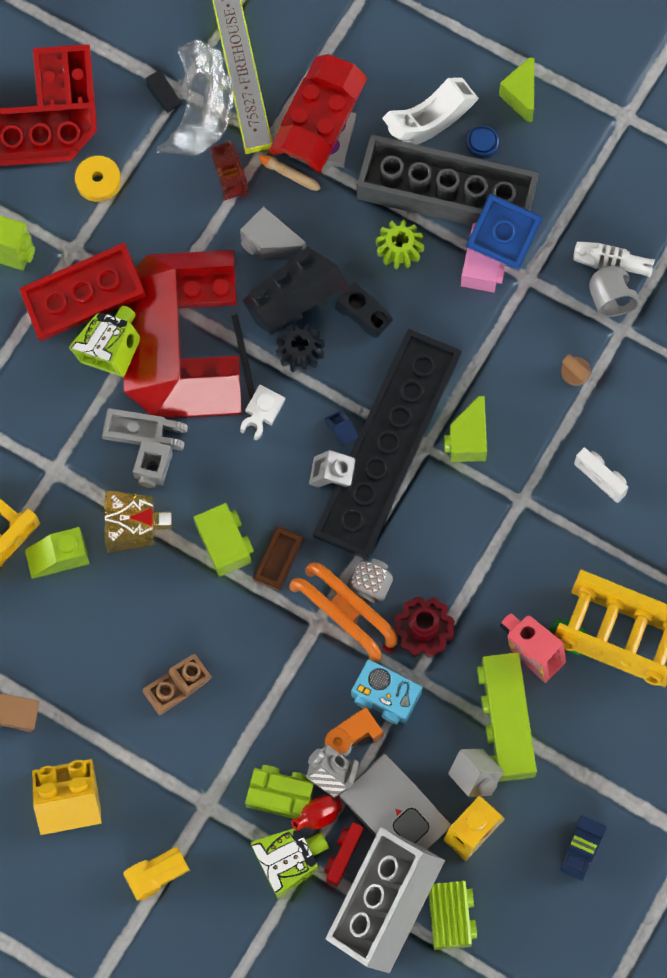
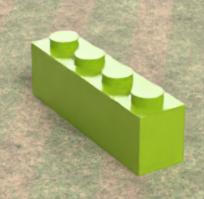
M519 652L484 656L482 658V666H477L479 685H485L486 696H481L483 714H489L490 725L485 726L487 743L493 744L495 755L490 757L504 771L499 782L535 778L537 769Z

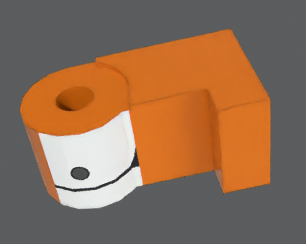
M365 707L332 729L326 735L325 746L329 745L338 753L347 757L352 748L366 738L370 737L372 742L375 743L383 738L384 735L382 729Z

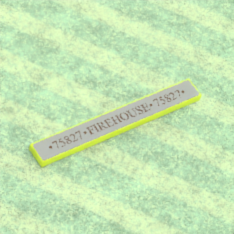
M212 0L245 154L269 150L272 145V139L241 0Z

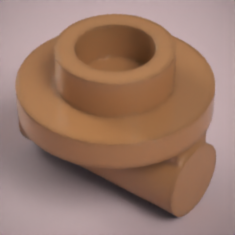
M569 354L562 361L561 375L566 383L579 386L587 382L591 376V369L586 360Z

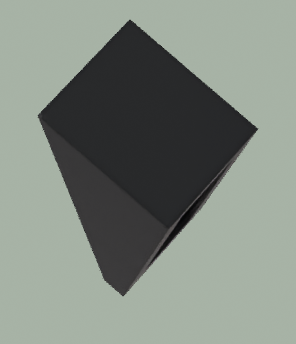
M160 69L146 78L147 88L167 113L182 104Z

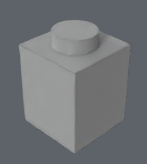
M460 749L448 774L468 797L491 796L504 771L484 749Z

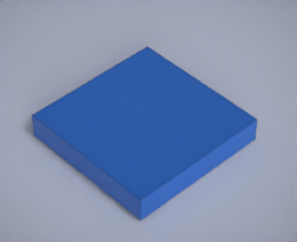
M490 193L466 244V248L519 271L543 217Z

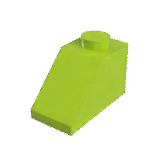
M478 396L450 425L449 435H444V452L450 453V462L486 461L485 396Z
M80 527L50 534L25 549L32 579L90 564Z

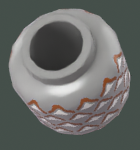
M372 559L371 562H360L349 583V588L368 605L373 606L374 603L383 602L393 582V576L387 571L388 565L380 560Z

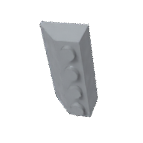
M380 827L325 939L366 967L390 974L445 860L424 847Z

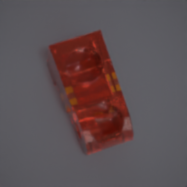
M232 141L210 147L211 158L224 201L248 194L247 179Z

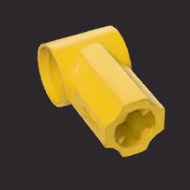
M176 846L150 861L144 860L131 866L123 872V875L136 900L141 901L161 890V886L187 873L190 869L179 848Z

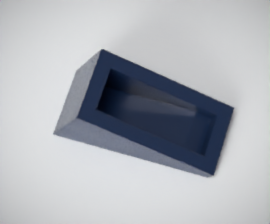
M338 411L324 419L342 446L359 438L350 418L343 412Z

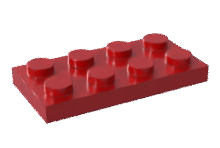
M125 242L19 288L36 335L41 342L91 321L100 312L107 314L121 306L147 296Z

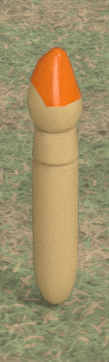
M268 155L259 156L260 162L266 168L277 171L305 188L313 191L320 190L321 187L317 181L278 161L276 157Z

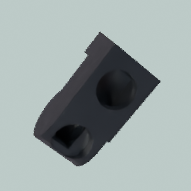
M354 282L350 286L352 291L345 295L343 294L338 299L335 309L343 316L347 315L370 336L378 338L390 325L393 318L380 306L379 302Z

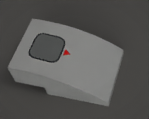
M386 754L380 756L356 778L351 787L339 794L341 799L374 837H376L380 827L428 849L451 826L428 798Z

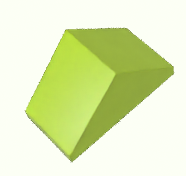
M528 58L500 83L499 96L527 122L533 121L534 58Z

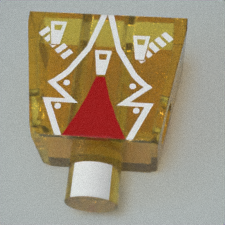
M105 491V547L107 553L152 546L155 544V530L172 529V511L155 512L153 497Z

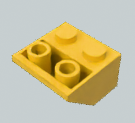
M92 759L84 761L75 760L68 764L44 766L40 769L32 770L33 806L40 835L102 824L100 800Z

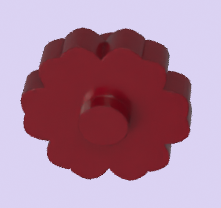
M419 596L406 601L403 604V613H398L394 618V631L397 637L401 638V649L414 657L419 656L423 652L424 655L431 658L436 654L444 652L446 641H450L454 637L455 624L453 617L447 615V605L434 597L426 602Z

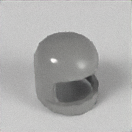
M619 266L604 267L594 273L590 279L589 290L600 316H619L630 313L640 306L641 301L638 293L626 286L630 280L628 273ZM627 296L633 298L624 306H619L615 300Z

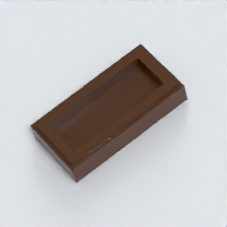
M276 526L254 573L253 581L280 592L304 542V537Z

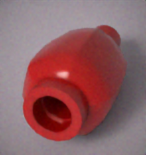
M320 795L310 800L309 804L302 809L301 815L291 821L292 827L296 831L304 827L316 830L326 827L336 820L338 812L342 810L341 801L337 796L333 798L329 795Z

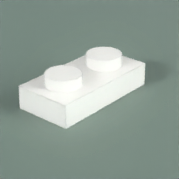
M584 447L576 455L574 465L615 502L619 503L628 490L625 478L617 471H610L604 465L605 462L599 454L594 451L589 452Z

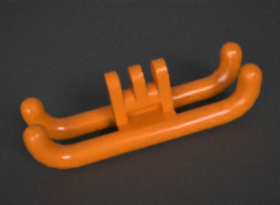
M316 562L310 563L305 570L307 576L313 577L317 575L337 595L330 601L312 584L302 578H294L290 582V590L292 592L301 591L366 649L369 654V660L379 663L381 651L378 645L356 624L359 616L362 615L385 637V644L389 648H393L397 644V635L392 626L324 565Z

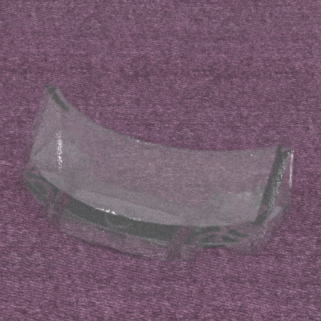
M198 40L179 47L178 53L183 62L187 78L188 96L186 110L178 129L170 134V138L165 143L157 146V152L189 156L198 155L205 152L206 149L221 138L230 121V112L233 107V87L231 77H226L222 65L225 59L219 50Z

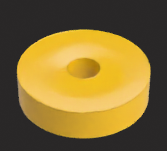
M92 156L82 161L77 167L75 183L79 193L85 199L93 202H103L114 197L119 191L121 175L118 166L110 158ZM96 176L103 177L99 182L93 180Z

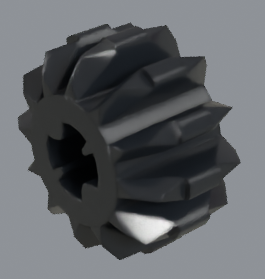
M296 323L293 324L292 332L284 328V337L276 339V344L279 346L275 350L276 356L282 357L280 360L282 366L290 364L291 372H295L297 367H301L302 372L306 373L308 364L316 368L318 366L316 359H323L324 352L321 350L325 347L324 340L318 339L320 337L318 330L310 332V325L308 323L303 327V330L299 329V325ZM302 345L304 350L298 351L296 346Z

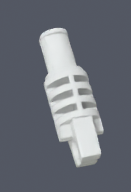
M577 242L573 253L574 261L595 269L619 266L627 272L651 277L655 259L630 255V251H627V249L591 242Z

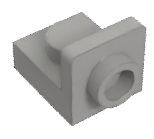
M331 450L315 456L309 485L318 488L330 483L344 487L350 486L355 459Z

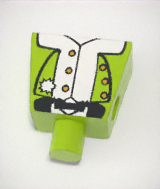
M121 306L115 317L101 312L96 314L70 344V350L80 363L124 377L140 342V336L131 324L136 313L126 306Z
M294 828L251 842V847L277 899L285 896L317 872L319 869L314 856L329 849L321 832L305 840L301 831H296Z

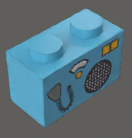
M369 659L351 690V697L355 699L354 703L361 708L366 707L369 711L373 708L381 712L383 719L395 725L398 722L406 724L422 694V686Z

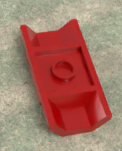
M330 54L315 57L281 122V127L269 149V153L273 155L286 153L301 159L315 172L321 174L367 81V77L355 64Z

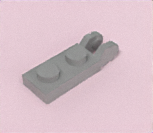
M107 408L102 439L141 445L142 439L170 445L172 450L182 451L185 443L179 439L163 437V432L165 429L175 433H187L188 425L182 422L166 420L165 417Z

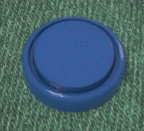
M475 127L467 135V149L475 157H490L498 149L499 137L490 127Z

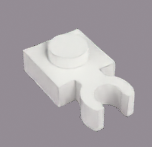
M259 385L246 408V413L252 416L242 422L240 432L244 433L248 426H254L257 429L254 439L258 440L263 433V422L272 425L285 402V397Z

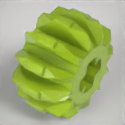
M403 219L400 226L391 221L389 223L390 229L385 227L380 229L381 236L376 238V245L379 246L377 255L378 257H384L383 263L385 266L394 262V268L397 270L400 263H403L407 269L411 266V261L418 263L420 260L419 253L424 252V244L421 243L423 241V234L416 233L417 226L415 224L407 228L406 221ZM398 242L403 243L402 247H397Z

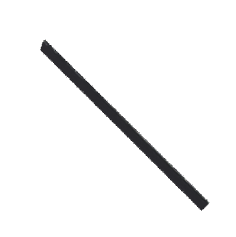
M238 314L231 317L251 400L255 394Z

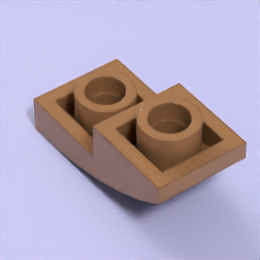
M194 653L171 667L169 673L144 687L142 692L160 716L211 680L212 676Z
M0 694V727L5 726L32 732L35 728L40 701Z

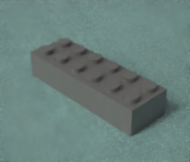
M371 134L357 183V200L472 226L473 223L477 222L490 193L531 211L539 173Z

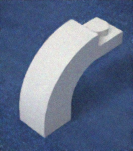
M447 78L421 104L407 110L389 111L382 119L388 125V130L392 136L403 142L417 145L433 138L451 126L479 98L463 78Z

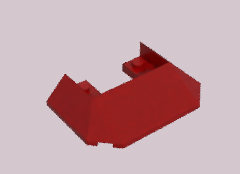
M90 44L33 48L38 106L0 108V166L72 161L96 133L97 121Z
M234 250L147 255L136 266L147 296L125 305L136 313L131 324L139 334L140 342L123 377L124 394L132 401L138 403L147 414L165 417V419L242 415L239 356L181 359L179 309L237 305Z

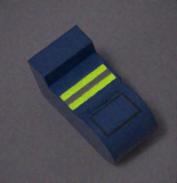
M581 815L560 871L583 881L607 826Z

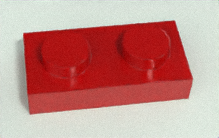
M352 822L350 829L343 828L337 841V845H340L341 848L336 857L330 856L324 869V873L328 874L326 878L327 883L338 888L364 833L363 826Z

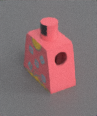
M509 614L501 622L500 627L508 634L510 650L513 653L519 652L520 660L544 683L566 663L564 643L528 615L520 621L513 614Z

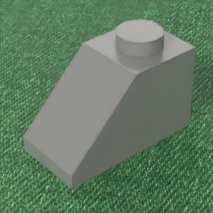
M264 206L240 229L241 245L252 255L256 253L262 259L294 258L299 251L306 248V242Z

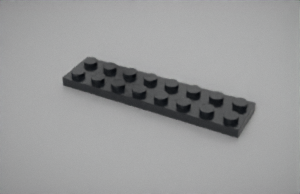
M407 330L358 436L359 438L349 457L355 459L351 485L344 487L336 484L313 533L314 538L363 559H369L458 364L462 350L413 330Z

